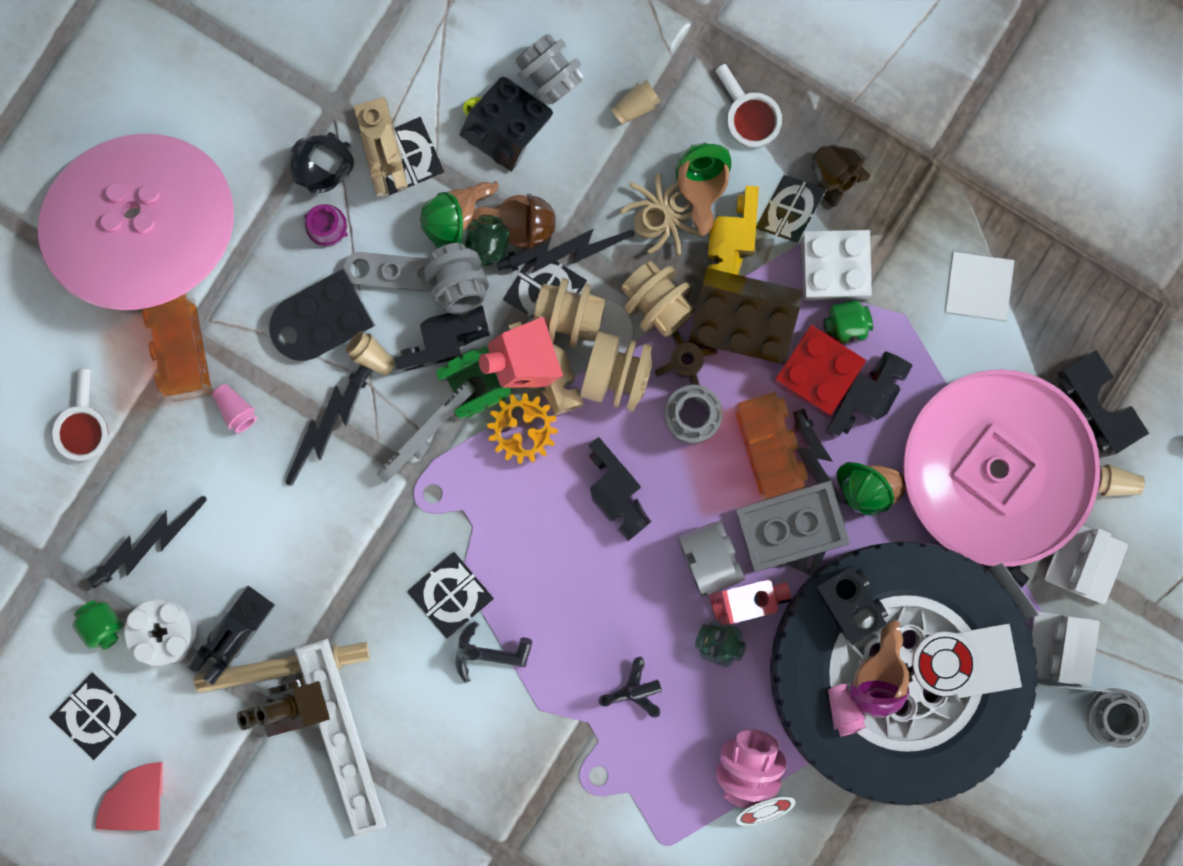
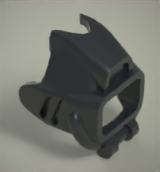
M329 132L327 136L315 135L309 138H301L291 149L290 168L293 182L307 188L311 194L325 193L334 189L353 170L354 159L349 152L351 144L346 141H340L332 132ZM318 145H324L343 158L335 174H331L310 160Z

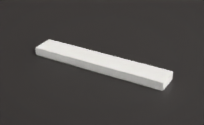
M327 638L299 646L294 650L303 678H305L306 684L320 681L330 720L320 722L318 726L353 837L385 829L387 824L329 640Z

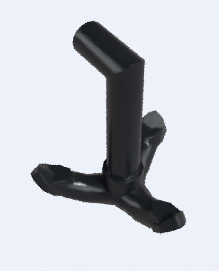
M476 621L469 624L459 636L455 666L459 676L465 683L471 681L468 677L467 660H480L526 667L533 643L529 638H520L516 653L476 647V645L469 644L470 639L475 635V629L480 625Z
M641 656L636 657L633 660V667L626 686L609 694L601 695L599 704L606 707L620 701L631 700L644 709L652 718H657L661 714L660 708L647 697L662 692L660 682L657 679L640 685L645 661Z

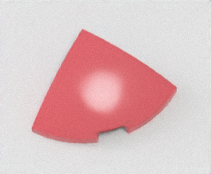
M163 762L145 764L124 774L123 779L113 789H109L104 796L96 819V829L160 830Z

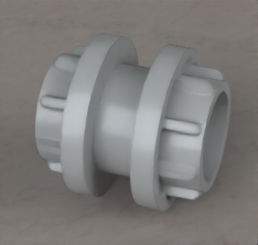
M545 34L516 58V64L521 69L517 75L522 81L530 75L539 88L532 93L538 100L543 97L548 104H554L582 81L583 75L578 70V67L581 65L580 61L575 58L569 63L560 52L566 46L565 42L562 39L556 42L550 34Z
M452 243L436 249L429 256L424 275L427 283L435 286L432 290L433 300L437 306L442 307L451 314L469 312L480 306L484 301L489 282L485 273L478 271L481 267V261L477 252L466 248L461 243Z
M687 385L676 390L669 398L664 411V421L669 433L678 441L686 444H699L709 440L719 429L723 418V409L719 398L713 391L701 385ZM694 401L706 409L707 419L702 427L691 428L682 423L679 412L684 403Z
M1118 688L1105 689L1112 692L1099 691L1089 700L1084 714L1085 725L1090 735L1098 742L1115 748H1126L1139 742L1146 734L1149 726V712L1144 701L1135 693ZM1120 704L1125 710L1126 720L1120 729L1113 732L1108 725L1107 716L1112 707Z

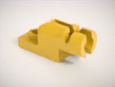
M746 185L744 194H738L736 213L742 214V218L717 216L713 222V226L709 231L708 257L711 260L716 259L720 263L709 265L708 268L739 275L743 258H740V255H753L755 251L759 186Z

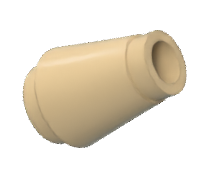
M646 80L642 84L637 83L611 110L623 125L655 110V106L661 100Z
M358 332L347 345L346 353L350 355V360L381 373L383 376L389 374L395 366L394 359L370 333Z
M1106 464L1104 467L1100 466L1098 492L1102 496L1142 494L1145 486L1144 476L1110 464Z

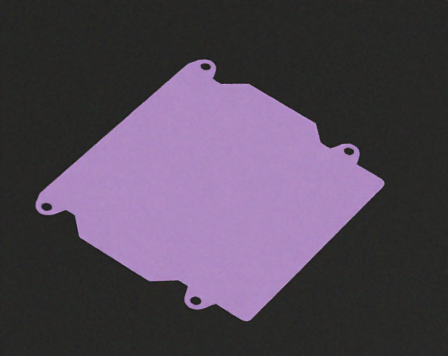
M801 243L745 277L802 290ZM802 292L800 310L786 361L810 325L815 326L826 334L823 318L829 317L828 312L831 305L851 300L803 301ZM862 303L863 306L868 305L870 309L873 331H869L868 338L865 341L844 345L867 360L859 373L870 378L871 375L868 373L881 359L885 351L901 357L913 366L905 380L892 379L894 384L899 385L900 392L888 414L874 422L853 411L851 415L856 417V420L847 435L842 432L840 437L835 438L825 433L841 401L832 415L826 418L773 383L783 368V364L717 349L718 353L704 359L703 366L697 377L701 386L710 389L719 398L723 409L722 423L717 432L703 443L686 444L678 441L669 433L665 425L664 411L671 395L679 388L691 384L689 378H681L673 371L656 377L654 371L670 363V357L676 345L672 335L664 337L657 329H654L636 340L633 356L641 357L644 343L652 345V368L644 396L635 407L634 412L626 410L629 395L622 394L619 407L617 408L613 407L614 391L607 390L601 403L582 398L584 406L556 415L557 420L550 425L558 429V434L550 435L549 437L555 442L554 447L545 445L544 449L547 453L545 457L540 455L539 452L536 453L535 463H532L529 457H524L523 463L518 464L517 456L514 455L509 461L505 460V450L499 453L495 451L499 442L489 441L488 437L495 434V430L486 428L435 458L417 480L414 488V499L422 510L433 514L463 510L472 524L473 529L464 564L494 598L480 611L504 651L516 653L520 638L522 637L532 640L533 643L526 667L514 665L513 667L540 711L587 722L598 738L599 742L584 760L579 772L582 787L590 794L596 796L630 793L656 839L665 846L678 843L738 807L731 804L726 798H723L724 789L719 786L716 780V770L721 762L722 746L727 741L736 738L744 729L761 730L779 740L778 749L786 759V768L781 776V780L809 764L795 748L782 726L774 704L770 682V659L773 641L781 617L784 615L785 609L790 602L778 604V612L716 626L709 595L705 597L700 596L694 582V577L691 570H689L679 544L678 536L721 520L735 550L734 557L736 562L739 563L745 578L744 581L723 590L771 580L772 586L786 582L792 599L811 576L787 564L755 572L736 509L818 484L794 447L810 449L800 432H796L794 429L796 421L793 412L804 408L808 419L813 420L814 426L812 429L833 460V462L818 459L845 503L843 490L837 481L836 475L838 468L842 464L856 462L866 466L881 465L903 474V455L909 431L924 405L942 388L947 386L946 381L905 314ZM695 312L678 329L684 343H691L689 342ZM695 344V345H697L701 350L708 349V348H712V347H708V346H703V345ZM685 353L682 355L681 361L685 365H690L694 359L693 356L688 357ZM587 369L576 375L575 381L567 385L565 389H579L581 394ZM542 395L539 404L541 408L549 404L545 396ZM690 401L683 404L679 417L683 424L691 428H700L707 419V412L702 405ZM552 407L547 416H555ZM520 408L512 413V417L517 420L518 428L514 430L511 428L503 429L501 437L509 440L515 433H520L523 438L522 448L524 450H531L534 447V441L529 438L528 430L530 428L542 429L545 422L542 418H536L532 424L526 425L523 420L524 410ZM598 437L640 484L641 488L632 495V498L634 500L638 498L646 515L652 521L630 541H627L618 531L619 527L624 523L625 517H617L614 521H609L592 501L590 487L609 472L606 467L600 470L588 456L592 452L589 444ZM431 484L439 486L443 492L441 500L434 504L427 502L423 496L424 489ZM906 491L896 503L891 505L888 511L874 516L855 513L847 504L838 502L851 544L826 551L818 570L848 552L870 545L897 541L941 545L928 534L915 516ZM817 554L809 556L805 566L810 568ZM1025 584L1021 588V590L1024 592V594L1029 599L1031 604L1034 606L1036 611L1042 612L1040 606L1038 605L1031 591ZM754 595V602L757 605L758 599L756 595ZM1033 617L1025 620L1026 625H1029L1030 631L1032 629ZM717 630H724L725 638L721 650L714 659L709 654V647L715 644L719 645L714 639V633ZM912 630L904 631L902 633L904 639L902 646L910 649L916 643V635ZM710 634H711V639H710V642H709L708 648H707V642H708L709 637H710ZM875 643L870 647V657L879 652L880 643ZM639 656L643 657L645 661L640 685L658 679L662 688L661 693L647 697L660 708L661 714L657 718H652L644 709L631 700L620 701L606 707L599 704L601 695L609 694L626 686L633 667V660ZM924 688L923 695L927 694L930 691ZM905 700L903 707L908 705L907 700ZM597 766L605 768L608 772V780L601 786L592 784L589 779L591 769Z

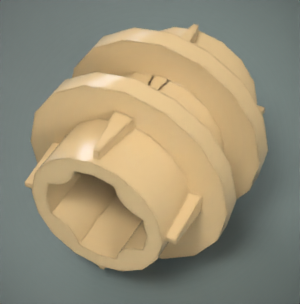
M649 261L639 267L621 287V291L630 299L625 306V312L631 316L641 311L645 316L640 324V328L644 332H648L656 327L664 337H668L683 326L696 311L694 305L687 299L692 291V286L689 283H683L676 287L672 283L677 274V270L673 266L660 270L653 261Z
M562 278L560 286L543 284L539 292L533 320L544 317L552 343L557 332L571 335L569 347L576 348L578 339L594 342L600 328L606 300L591 295L590 284H584L582 294L567 291L569 279Z

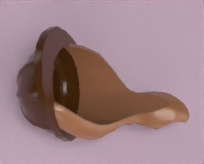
M527 193L526 195L508 197L498 208L493 209L481 206L475 209L470 224L479 229L496 228L513 246L532 250L533 247L542 245L551 237L555 231L556 217L554 210L548 202L540 197L533 196L531 193Z

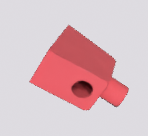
M544 317L500 334L488 343L490 353L482 354L479 357L481 371L484 374L496 372L499 383L504 388L547 387L563 377Z
M771 580L743 585L709 595L716 626L778 612V604L791 602V592L788 584L785 582L772 586ZM754 595H756L758 599L757 605L754 602Z

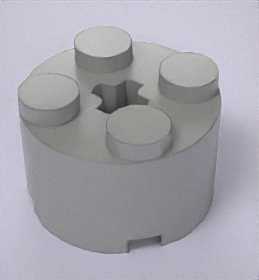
M721 520L678 536L689 570H691L701 597L711 595L745 580L741 567L734 557L735 550L732 542L726 534Z

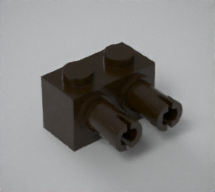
M305 678L269 688L268 696L257 699L258 706L237 713V723L240 729L247 730L264 725L267 737L330 720L320 681L306 684Z

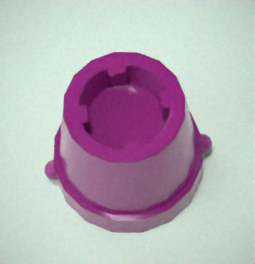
M329 204L316 205L311 208L308 214L304 215L306 219V233L310 240L319 246H334L341 242L344 237L348 236L347 219L336 206Z

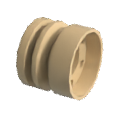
M598 331L580 398L601 403L607 390L614 391L613 407H619L622 394L630 396L626 410L634 412L635 407L644 396L652 368V345L644 343L641 357L633 356L636 341L631 340L625 353L618 352L619 336Z

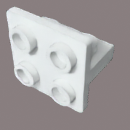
M1082 526L1068 543L1054 552L1044 580L1100 604H1105L1127 551L1128 544L1110 537L1111 533L1102 529H1090Z
M1037 611L1039 615L1033 617L1031 634L1038 664H1036V670H1038V678L1067 684L1090 685L1100 622L1098 620Z

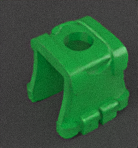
M484 346L477 351L467 352L462 355L463 358L457 357L447 363V366L439 368L436 372L439 381H448L453 392L457 394V389L471 378L478 377L485 382V390L481 395H471L461 407L454 410L456 416L460 419L469 418L485 410V407L490 408L498 404L500 400L507 399L506 397L511 394L510 388L500 386L495 373L484 374L480 369L479 357L482 354L490 353L488 346Z

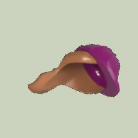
M898 620L890 622L882 630L879 652L859 666L850 686L851 698L857 703L862 712L873 717L885 718L898 712L909 697V671L900 659V649L904 639Z

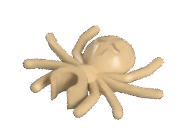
M660 173L656 174L655 189L657 199L642 186L631 182L629 186L641 192L651 202L642 200L629 203L620 209V214H625L632 208L647 206L635 216L634 228L636 232L642 237L654 238L664 231L657 244L648 249L647 253L651 255L659 250L669 237L671 229L676 255L680 256L681 242L675 225L688 233L699 235L697 229L691 228L679 221L692 218V211L686 213L690 207V202L685 207H678L675 204V199L682 196L681 192L674 193L669 200V196L678 189V181L670 186L662 196V175Z

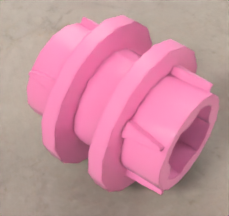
M744 729L736 738L727 741L722 746L721 762L717 766L716 780L719 786L724 789V799L726 798L733 805L747 809L755 804L774 798L781 788V776L786 768V759L778 749V739L776 740L772 735L761 730Z

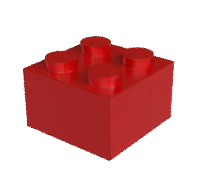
M810 325L773 383L828 418L832 415L867 360L815 326Z

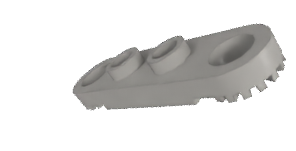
M356 252L348 256L344 262L343 268H345L352 283L355 285L432 293L435 287L427 283L424 275L429 258ZM358 260L366 261L369 264V272L362 278H357L351 273L352 264Z
M468 380L457 389L458 394L454 393L388 461L390 465L386 463L377 475L387 483L413 455L419 459L432 446L428 440L436 432L441 436L454 423L450 418L455 413L454 410L461 407L477 389Z

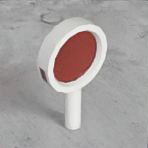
M721 65L715 72L735 101L727 115V128L731 137L739 145L746 148L759 149L769 145L777 138L782 126V114L778 104L771 97L762 93L745 94L727 65Z
M78 369L76 407H70L62 412L54 422L52 430L53 443L59 453L68 459L80 462L93 460L101 455L107 447L110 437L109 426L103 415L95 409L89 408L91 370Z

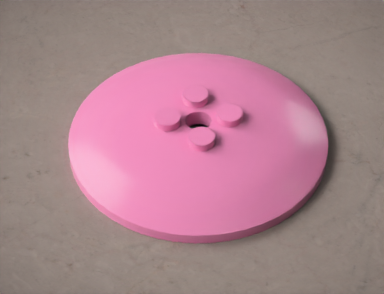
M134 134L114 138L100 143L79 155L65 167L52 183L44 198L39 214L38 240L40 250L50 272L56 280L79 299L108 309L137 310L150 308L174 300L187 293L203 281L215 268L226 251L234 226L233 198L226 178L220 168L206 153L196 146L175 137L159 134ZM130 208L141 209L140 213L134 218L124 217L126 211Z
M1003 369L987 370L953 381L942 388L924 405L917 415L906 440L903 455V479L906 494L915 516L928 534L942 547L963 554L966 558L968 557L981 565L996 566L1003 563L1005 567L1041 560L1062 548L1076 535L1087 520L1097 496L1100 481V459L1097 443L1087 419L1064 392L1053 384L1028 373ZM994 460H1000L1005 464L1006 474L1003 478H995L991 474L990 465Z

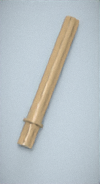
M367 642L339 647L338 644H333V648H331L338 670H342V665L370 660ZM295 655L227 668L214 685L203 679L207 672L195 675L194 685L196 691L200 693L300 674L302 672Z

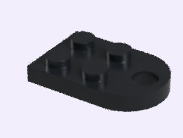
M345 268L280 303L271 316L269 332L274 346L281 354L293 360L307 361L325 354L349 341L358 332H365L376 325ZM286 326L294 328L297 333V340L292 345H286L280 339V332Z

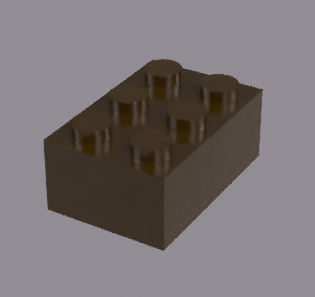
M706 267L689 342L785 365L800 310L802 290Z

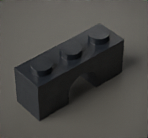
M1097 350L1057 373L1060 377L1058 384L1061 390L1068 397L1072 396L1096 434L1094 437L1097 447L1102 453L1107 452L1109 456L1118 454L1150 434L1133 406L1126 407L1118 413H1110L1100 405L1099 391L1114 376Z

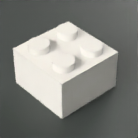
M870 230L804 231L801 237L803 301L868 300L872 296Z

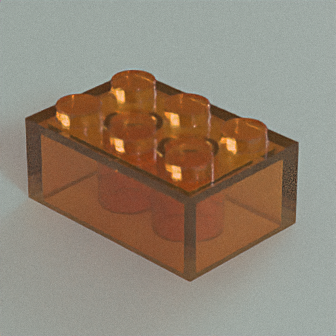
M185 293L164 304L143 309L145 326L147 329L151 328L153 341H149L150 355L152 360H157L159 373L155 374L158 393H163L165 398L173 402L212 395V385L196 300Z
M776 392L737 403L733 409L761 501L805 488L803 482L808 480L803 462H797L794 454L798 444L793 429L787 431L784 419L788 417V411L783 397L778 399Z

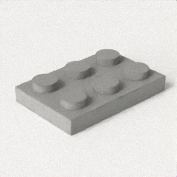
M832 481L736 509L755 572L851 544Z

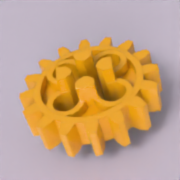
M524 393L522 400L517 401L514 394L510 395V404L507 405L500 400L499 405L502 409L500 413L491 411L490 414L496 419V422L488 423L487 428L495 430V434L488 438L490 442H499L495 448L496 453L503 450L506 451L505 460L509 461L514 455L517 456L518 464L523 463L524 457H529L530 461L535 463L536 453L539 452L540 455L547 456L544 449L545 445L554 447L555 442L549 437L550 435L558 434V429L551 427L550 424L554 423L557 418L556 416H547L551 406L547 404L541 408L539 406L541 399L539 396L531 402L529 401L528 394ZM516 407L524 410L523 420L526 425L532 424L536 418H542L545 422L542 429L530 428L528 430L529 438L534 441V447L531 450H524L522 448L523 438L520 433H515L509 440L501 437L503 429L511 428L514 430L518 428L517 420L512 417V410Z

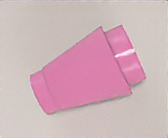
M228 384L221 385L212 393V397L215 399L228 429L241 433L256 422L255 409L230 388Z
M847 683L828 689L834 730L838 729L840 737L865 729L864 720L866 717L857 706V703L851 698Z

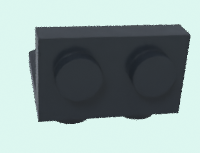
M500 77L471 109L459 135L467 140L469 144L491 157L496 163L512 172L518 165L527 145L551 119L553 111L507 77Z

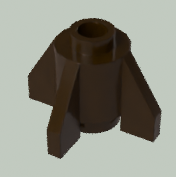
M838 145L822 146L812 157L811 167L816 172L820 187L826 189L823 196L824 199L832 207L838 205L844 195L843 193L851 189L856 182L866 181L871 176L862 167L866 157L858 149Z
M677 330L672 334L676 348L671 354L670 363L654 371L656 377L673 371L681 378H689L691 385H700L697 374L703 366L704 359L718 353L717 349L708 348L701 350L693 343H684ZM686 353L688 357L693 356L694 361L692 364H683L681 361L682 355Z

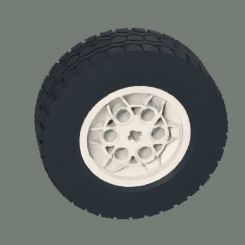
M906 541L875 544L848 552L832 560L814 573L801 586L796 595L793 596L785 609L784 615L781 617L776 636L774 637L770 659V682L774 704L785 732L802 757L819 773L842 789L864 799L884 804L911 806L915 804H931L936 801L941 802L956 797L959 793H965L976 787V784L979 782L982 783L990 777L997 767L1000 768L1010 757L1009 754L1017 747L1023 737V730L1026 731L1032 716L1030 713L1031 709H1034L1037 694L1035 693V687L1038 686V670H1036V664L1038 663L1036 650L1032 643L1034 640L1019 605H1016L1015 599L1005 586H1002L1000 581L980 564L968 557L966 558L963 554L933 544ZM853 566L855 571L861 569L871 586L866 590L874 601L878 598L888 613V616L884 618L886 623L889 624L892 621L898 620L901 633L906 630H912L916 635V643L910 649H906L903 646L900 649V659L906 667H911L912 672L909 673L908 687L910 693L907 698L909 707L906 713L903 715H896L894 713L885 718L873 717L864 713L866 728L840 737L838 729L834 730L827 690L847 683L850 690L857 669L865 660L870 658V647L875 643H880V635L885 628L883 627L855 645L849 646L816 591V586ZM841 580L836 586V593L840 598L847 600L852 597L854 587L848 580ZM859 609L854 614V623L858 628L865 629L871 624L872 618L867 610ZM1010 624L1022 687L958 698L957 694L952 696L939 695L933 702H927L924 699V687L918 681L913 665L915 652L924 639L939 632L960 633Z

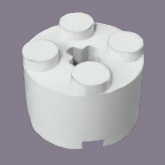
M167 599L150 600L142 603L129 614L125 626V641L128 649L138 661L151 666H163L181 661L191 651L197 639V625L192 613L180 603ZM159 624L161 628H167L168 634L164 635L162 639L155 636V631L159 629Z

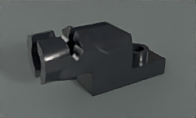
M483 305L467 312L468 316L465 322H462L459 314L451 313L432 316L420 324L426 350L420 351L418 346L401 350V356L394 357L397 371L403 373L451 361L457 357L462 358L459 343L464 342L465 346L480 338L490 336Z
M885 351L881 359L868 373L871 375L870 378L858 373L843 397L825 433L835 438L840 437L842 432L847 435L856 420V417L851 415L853 411L874 422L887 415L900 392L899 385L894 384L892 379L905 380L913 365L901 357Z
M598 437L589 444L592 452L588 456L600 470L606 467L609 472L590 487L592 501L609 521H614L617 517H625L624 523L619 527L618 531L627 541H630L652 521L646 515L638 498L635 500L632 498V495L641 488L640 484Z
M247 586L231 610L225 613L203 642L200 649L187 664V667L193 672L196 671L198 673L209 658L213 657L217 660V663L209 669L203 679L214 685L234 658H238L276 605L252 587Z

